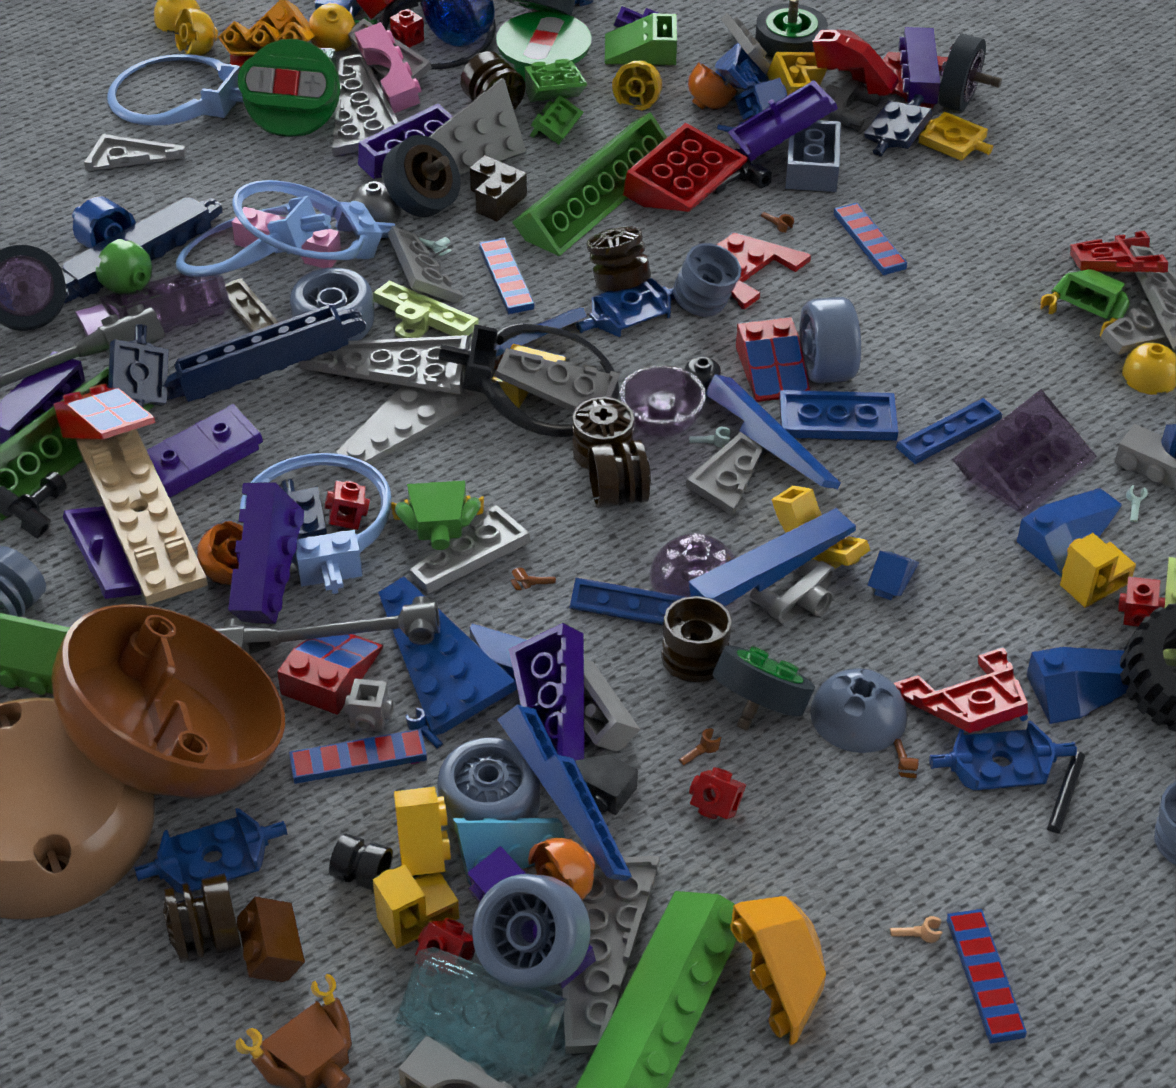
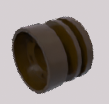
M486 51L477 54L470 59L461 74L460 85L462 90L473 101L480 94L491 88L499 79L504 78L514 110L522 102L526 88L524 78L496 52Z
M633 226L611 228L599 232L587 240L586 245L590 252V261L596 264L593 267V274L598 289L603 291L630 289L646 282L651 277L648 257L643 254L645 243L642 241L641 229Z
M597 397L582 402L575 409L572 417V431L574 435L572 451L574 459L581 467L588 470L589 446L610 444L615 456H618L620 442H627L630 450L631 442L634 441V415L626 403L615 398Z
M641 440L632 441L630 450L627 442H620L618 456H615L610 444L589 446V479L593 498L599 497V499H594L597 508L617 506L619 492L621 491L628 504L634 503L635 492L638 502H648L651 472L649 460Z
M700 596L684 597L673 602L666 609L663 622L664 638L662 641L661 658L663 666L671 675L690 682H704L714 679V669L724 647L729 645L732 624L729 611L721 603L711 598Z
M225 873L203 878L201 880L202 896L194 897L188 883H183L185 900L178 902L173 886L164 888L163 913L170 944L179 956L180 963L189 961L187 944L195 943L198 958L204 957V940L210 938L218 953L241 948Z

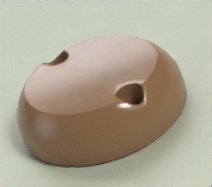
M27 698L0 703V918L35 919L69 912L104 894L118 883L134 866L141 856L152 831L155 798L152 794L137 790L114 779L92 763L78 749L65 731L54 699Z

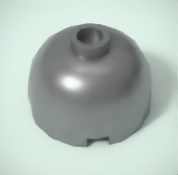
M375 181L365 183L358 187L351 196L350 202L358 201L363 203L375 222L396 223L401 216V208L391 198L384 183Z

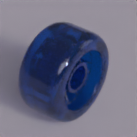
M422 0V10L428 26L439 39L452 46L464 47L474 43L490 30L495 19L493 0Z

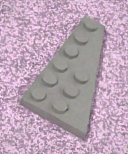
M361 53L340 57L339 59L340 96L335 109L334 140L332 144L333 156L357 152L360 141L399 123L370 66L366 64Z
M504 78L495 82L491 88L480 94L476 100L461 109L429 136L441 143L450 152L457 164L460 175L469 172L470 167L484 155L501 161L526 152Z
M1131 246L1129 249L1134 257L1157 255L1151 248ZM1169 268L1168 272L1165 273L1135 272L1172 348L1176 349V275Z
M467 335L348 341V345L336 351H329L315 356L311 360L299 362L300 369L461 395L465 365L438 360L441 344L468 350L469 342Z
M402 385L336 451V454L351 456L371 465L485 402L488 398L484 393L462 389L460 395ZM349 469L353 474L356 473V471Z
M660 856L623 857L632 875L626 881L608 879L594 859V881L592 889L583 900L590 920L591 934L589 944L593 947L596 961L562 989L565 1054L593 1053L617 1006L660 864Z

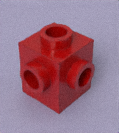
M409 9L402 10L398 14L391 16L390 31L393 38L409 48L424 41L423 18Z
M353 481L335 482L333 492L328 491L324 508L329 509L328 524L359 529L361 517L367 516L370 499L365 498V486H361Z
M1128 576L1127 593H1120L1118 612H1124L1123 625L1138 627L1145 617H1149L1154 610L1160 607L1165 608V598L1159 597L1161 580Z
M713 767V770L703 771L700 773V776L696 775L689 789V794L693 795L690 805L699 808L698 813L705 817L717 819L720 816L724 819H730L738 811L746 784L731 779L733 775L731 772Z
M445 918L443 921L429 922L419 934V946L415 955L426 961L425 966L436 973H447L449 975L465 973L475 953L472 935L463 931L465 926L456 920Z

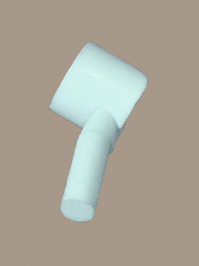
M418 237L424 246L431 248L435 253L446 249V245L450 243L447 237L436 242ZM448 249L438 255L443 256L451 252L452 250Z
M718 427L715 435L689 436V443H708L723 448L730 442L729 435L731 431L727 427Z
M1132 485L1126 492V498L1131 502L1132 506L1130 522L1137 523L1140 503L1147 496L1148 492L1143 487L1140 493L1141 497H1136L1133 494L1134 485Z

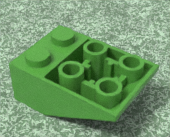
M653 13L605 34V64H627L632 61H645L652 65H676L677 14Z
M559 59L552 64L534 62L531 63V66H525L526 93L530 102L554 100L559 95L564 98L579 97L587 86L586 80L577 67L568 59Z

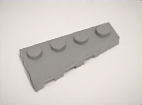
M727 12L721 18L722 22L749 57L767 75L771 65L765 57L767 52L753 37L745 24L737 16L733 19Z
M364 18L348 34L350 41L358 51L359 48L354 32L373 25ZM394 38L395 44L393 45L400 47L404 58L402 61L403 63L408 62L412 71V79L416 78L419 80L432 69L429 60ZM371 65L382 79L390 71V69L381 65Z

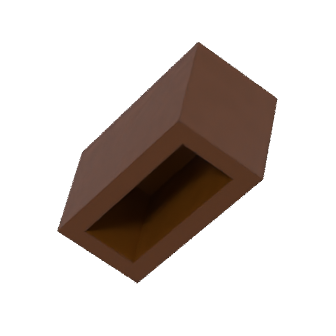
M255 896L237 916V928L240 931L243 958L246 961L248 975L250 978L269 981H289L305 963L292 903Z

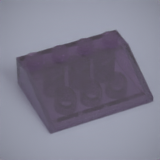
M177 273L148 282L142 290L122 295L112 293L99 297L109 316L117 314L119 319L128 316L127 309L136 305L143 304L144 309L151 307L155 311L165 333L172 331V326L183 324V326L192 325L199 322L198 318L207 315L209 318L223 315L225 313L224 310L232 308L224 279L221 275L189 277Z
M1040 389L952 460L970 482L1026 516L1097 456L1044 391Z

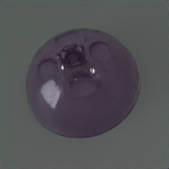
M654 365L636 370L623 381L619 393L620 401L626 403L633 411L634 427L645 434L656 437L674 436L690 428L702 413L706 399L705 388L695 375L682 368L669 365Z
M700 533L678 536L667 542L656 554L650 568L652 588L656 592L690 597L689 581L735 559V556L723 542L712 536Z

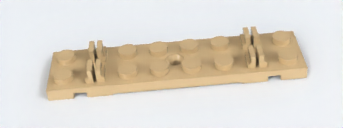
M137 429L106 439L77 438L76 442L80 454L87 465L88 472L132 572L139 583L147 605L208 586L206 575Z

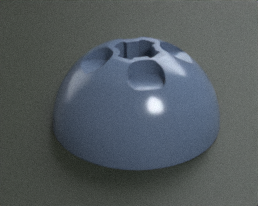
M852 668L832 675L818 688L811 703V719L817 732L830 744L851 752L869 753L885 749L894 744L895 739H899L902 736L907 725V709L901 692L887 677L870 669Z

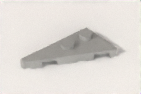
M102 134L86 158L84 165L86 171L182 159L186 157L187 152L186 146Z

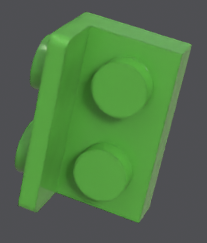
M559 95L554 102L548 101L542 110L544 115L539 113L531 124L534 129L530 137L534 138L540 131L559 145L584 112Z

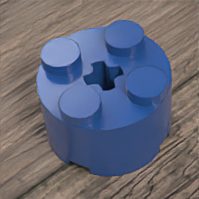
M103 196L87 200L81 206L76 207L72 213L74 236L80 244L88 249L136 224L130 212Z

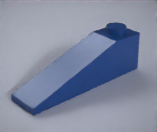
M739 43L724 54L715 65V73L734 87L749 89L754 85L769 81L768 76L749 57Z
M1097 488L1043 505L1021 519L1017 543L1062 577V569L1065 566L1069 545L1074 540L1082 539L1091 533L1100 537L1122 504L1101 488Z
M1058 647L1032 652L1026 675L1049 724L1080 719L1102 705L1105 706L1125 694L1128 685H1123L1120 673L1123 671L1120 667V659L1124 651Z

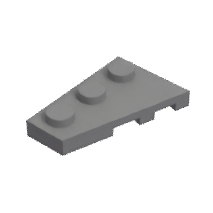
M1146 300L1140 304L1139 308L1130 310L1126 317H1120L1106 327L1101 335V338L1109 345V348L1117 354L1131 352L1138 345L1144 343L1170 344L1153 307Z
M740 432L687 478L686 487L733 516L763 455L764 447Z

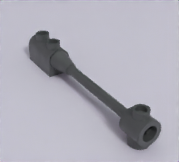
M139 304L127 309L128 316L119 319L117 314H113L102 319L103 326L98 327L96 331L77 342L73 347L0 375V388L76 357H86L105 351L110 360V342L114 339L128 342L135 340L136 324L147 325L146 342L151 344L161 341L166 334L155 311L151 307L144 309L143 304Z
M418 596L413 599L412 604L403 605L399 616L281 630L279 628L248 626L238 619H228L224 622L223 627L213 629L234 641L251 656V653L279 645L281 642L399 628L412 643L425 645L433 641L434 634L440 633V616L436 601L431 602L428 597Z

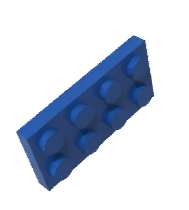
M780 390V423L794 438L897 441L898 424L894 393Z

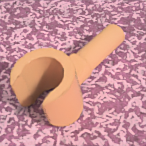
M935 916L927 917L922 926L890 928L891 936L921 937L929 943L938 941L943 933L942 931H932L930 929H938L941 924V919Z

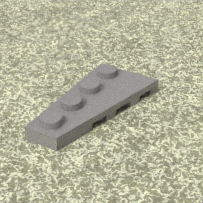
M392 226L388 236L411 289L419 294L427 293L453 303L460 302L463 294L459 290L451 288L453 282L448 276L440 274L441 266L437 261L428 256L430 252L416 234Z
M506 348L494 377L574 412L582 402L591 398H611L620 373L610 371V373L599 372L595 367L585 365L584 368L569 365L567 361H549L543 359V356Z
M495 505L489 510L490 515L485 519L478 518L470 524L471 529L459 538H451L447 549L435 550L411 568V578L429 594L530 543V533L499 506Z

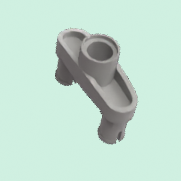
M811 559L795 569L805 576L784 595L779 596L767 589L759 592L756 588H753L750 593V601L765 609L772 618L780 623H785L806 610L820 617L826 613L832 603L833 595L827 589L834 577V567L824 561L819 562Z

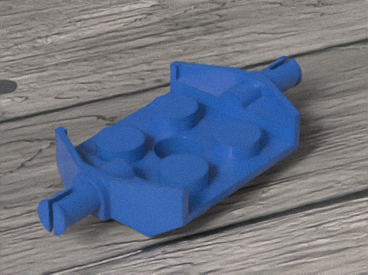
M649 278L646 282L630 289L608 291L594 296L591 299L592 313H590V318L576 322V328L580 333L593 328H599L620 337L622 329L663 314L670 318L671 300L675 298L673 288L667 289L665 286L662 287L653 278Z
M1028 721L1026 730L964 735V730L960 729L953 751L949 752V754L930 755L929 764L931 769L950 767L951 772L957 774L962 784L972 790L1040 785L1047 783L1052 763L1056 762L1057 757L1076 756L1077 747L1075 742L1052 743L1051 739L1032 721ZM1004 757L1009 760L1010 765L999 766L993 761V758Z
M236 808V817L183 834L169 837L168 830H164L157 852V859H154L153 862L134 867L137 880L140 881L159 875V878H164L170 886H173L176 892L184 895L183 883H188L192 892L201 889V880L203 878L225 873L226 879L229 881L257 872L263 864L265 846H269L268 840L288 835L286 825L282 821L265 827L260 826L257 821L241 809ZM211 851H218L222 854V857L215 862L203 860L204 856Z

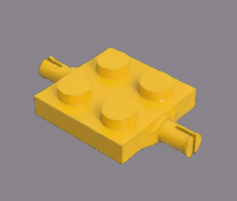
M943 112L938 118L931 119L924 127L925 130L919 135L918 143L961 161L972 151L978 150L989 155L993 150V145L983 142L987 137V128L947 112Z

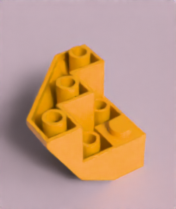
M279 0L250 29L234 21L218 36L231 55L254 56L264 46L282 39H298L310 42L315 37L307 19L298 7L288 0Z
M786 896L739 902L733 905L732 923L730 924L732 933L740 943L744 942L752 952L750 978L757 989L764 990L772 1000L769 1016V1025L772 1031L779 1038L790 1033L789 1044L793 1045L798 1041L824 989L826 971L820 940L812 921L798 905Z

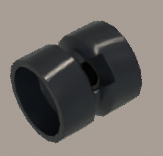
M345 833L339 838L332 852L329 875L348 883L356 879L358 886L374 891L373 879L376 878V874L380 875L384 871L391 869L393 850L390 847L375 842L366 846L364 839Z

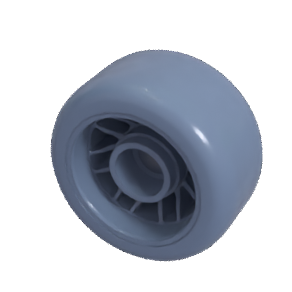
M323 268L306 274L294 285L290 294L292 317L326 305L335 307L337 312L357 308L362 314L361 318L366 322V330L361 332V334L358 333V335L348 338V341L361 340L371 330L375 316L373 292L367 280L360 274L344 268Z
M844 297L817 298L806 302L800 315L799 340L807 377L812 382L819 384L845 382L853 379L858 373L861 360V333L853 303Z
M494 737L468 741L455 748L440 767L437 781L438 797L444 796L447 824L455 833L453 818H465L466 821L483 820V818H495L497 820L536 818L540 806V780L512 741Z
M535 874L514 875L499 881L491 887L483 896L476 909L472 926L474 948L485 970L499 982L521 989L546 988L570 977L585 958L591 934L588 912L579 895L561 880ZM535 924L537 925L538 929L536 939L533 936V927Z

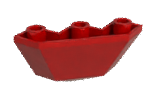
M820 30L813 40L817 68L850 71L852 79L867 85L868 94H877L879 96L892 94L899 83L898 76L870 44L850 30Z

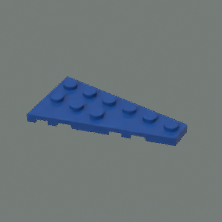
M406 577L400 578L378 592L387 617L399 616L403 605H410L414 598L425 596ZM438 609L440 633L434 634V639L429 644H414L400 628L392 629L421 706L425 711L430 729L435 735L447 732L517 690L516 681L440 609Z

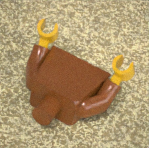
M330 974L325 975V979L329 984L327 992L320 991L315 980L311 984L312 993L319 998H323L324 1003L322 1006L316 1001L264 1041H262V1035L257 1029L249 1028L246 1030V1033L253 1040L252 1047H248L241 1038L236 1040L237 1051L241 1054L252 1055L251 1062L270 1085L281 1088H317L323 1083L327 1088L348 1087L350 1078L342 1068L349 1063L348 1051L352 1046L350 1023L340 999L333 996V992L336 989V981Z

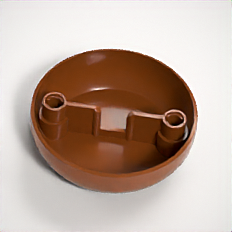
M136 604L112 605L95 609L74 622L62 640L53 664L52 687L54 702L61 723L74 744L92 763L114 779L152 795L202 799L233 790L257 776L272 758L283 737L285 712L282 700L275 685L263 668L244 649L219 631L200 621L171 610Z

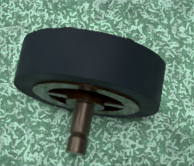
M423 135L411 136L392 148L384 159L382 173L386 189L394 202L407 213L417 217H430L447 208L456 200L461 185L460 173L450 152L438 141Z

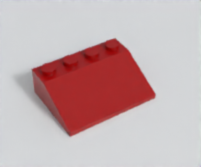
M684 123L627 171L623 195L643 207L690 212L745 164L748 157L695 127Z

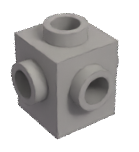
M355 678L351 693L346 696L344 713L349 715L351 729L365 732H383L386 719H392L394 701L389 700L387 682Z

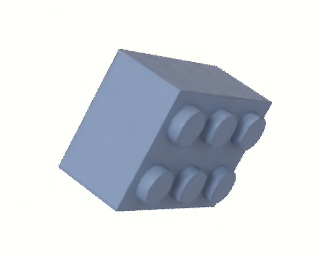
M818 120L811 124V126L788 138L785 189L837 192L841 122Z

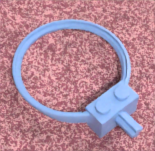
M173 54L151 58L128 68L113 81L107 94L108 104L113 113L121 119L140 125H170L188 121L200 115L225 118L236 102L244 103L242 93L238 87L240 66L224 64L215 58L190 54ZM179 60L201 62L214 67L218 72L219 78L223 80V83L217 90L203 88L200 92L201 98L199 100L195 98L174 109L159 114L147 115L129 111L122 107L116 99L117 89L125 78L135 71L146 67V65Z
M262 180L245 184L236 191L232 201L233 210L238 220L257 238L285 252L314 259L351 260L354 258H374L380 239L388 238L391 227L395 226L394 223L375 222L365 205L361 202H339L313 188L286 181ZM264 191L284 192L296 197L309 196L313 207L337 220L335 227L338 231H353L357 240L353 241L348 249L337 252H316L296 248L277 241L255 228L244 215L242 202L248 196Z
M309 196L292 198L287 204L259 210L276 215H287L285 219L269 222L267 227L270 234L268 236L296 248L302 249V245L313 236V232L331 228L330 215H326V213L316 214ZM232 218L207 230L185 246L178 255L176 268L182 275L189 277L214 276L245 267L274 252L276 254L285 251L257 239L239 253L223 262L207 266H192L185 263V258L190 250L209 235L232 227V221L235 219Z
M313 453L280 461L262 471L250 483L270 482L276 477L298 468L329 465L348 468L364 475L372 481L379 491L381 498L380 512L376 520L361 533L356 535L355 530L297 539V550L293 555L291 563L297 566L301 587L324 583L326 591L332 590V594H336L339 588H344L343 579L362 576L360 553L378 538L386 525L391 507V491L388 482L372 465L360 459L342 454ZM242 495L240 509H245L247 495Z

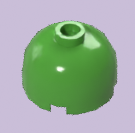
M117 239L108 244L99 255L101 262L99 267L96 266L98 281L112 292L121 295L135 294L148 284L152 276L153 267L150 256L140 245L131 240Z

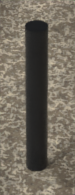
M1077 751L1076 756H1071L1047 826L1048 831L1057 834L1061 832L1085 759L1084 753Z

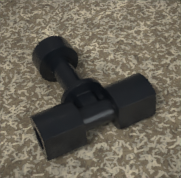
M734 149L737 152L743 154V152L740 149ZM747 159V162L719 185L713 193L723 192L726 184L737 179H741L743 182L748 179L757 187L764 188L771 183L772 172L759 163L753 165Z
M49 472L40 480L41 488L31 496L23 494L18 497L6 487H0V513L6 517L11 514L22 521L20 527L37 539L49 529L51 522L50 518L40 512L39 504L49 496L57 498L67 489L65 480L56 472Z

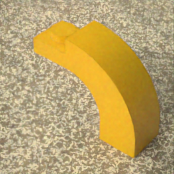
M793 485L771 499L778 520L785 533L822 515L814 491L810 488ZM847 536L813 559L819 562L824 561L836 569L842 564L844 566L856 564L862 556L871 550L867 540Z

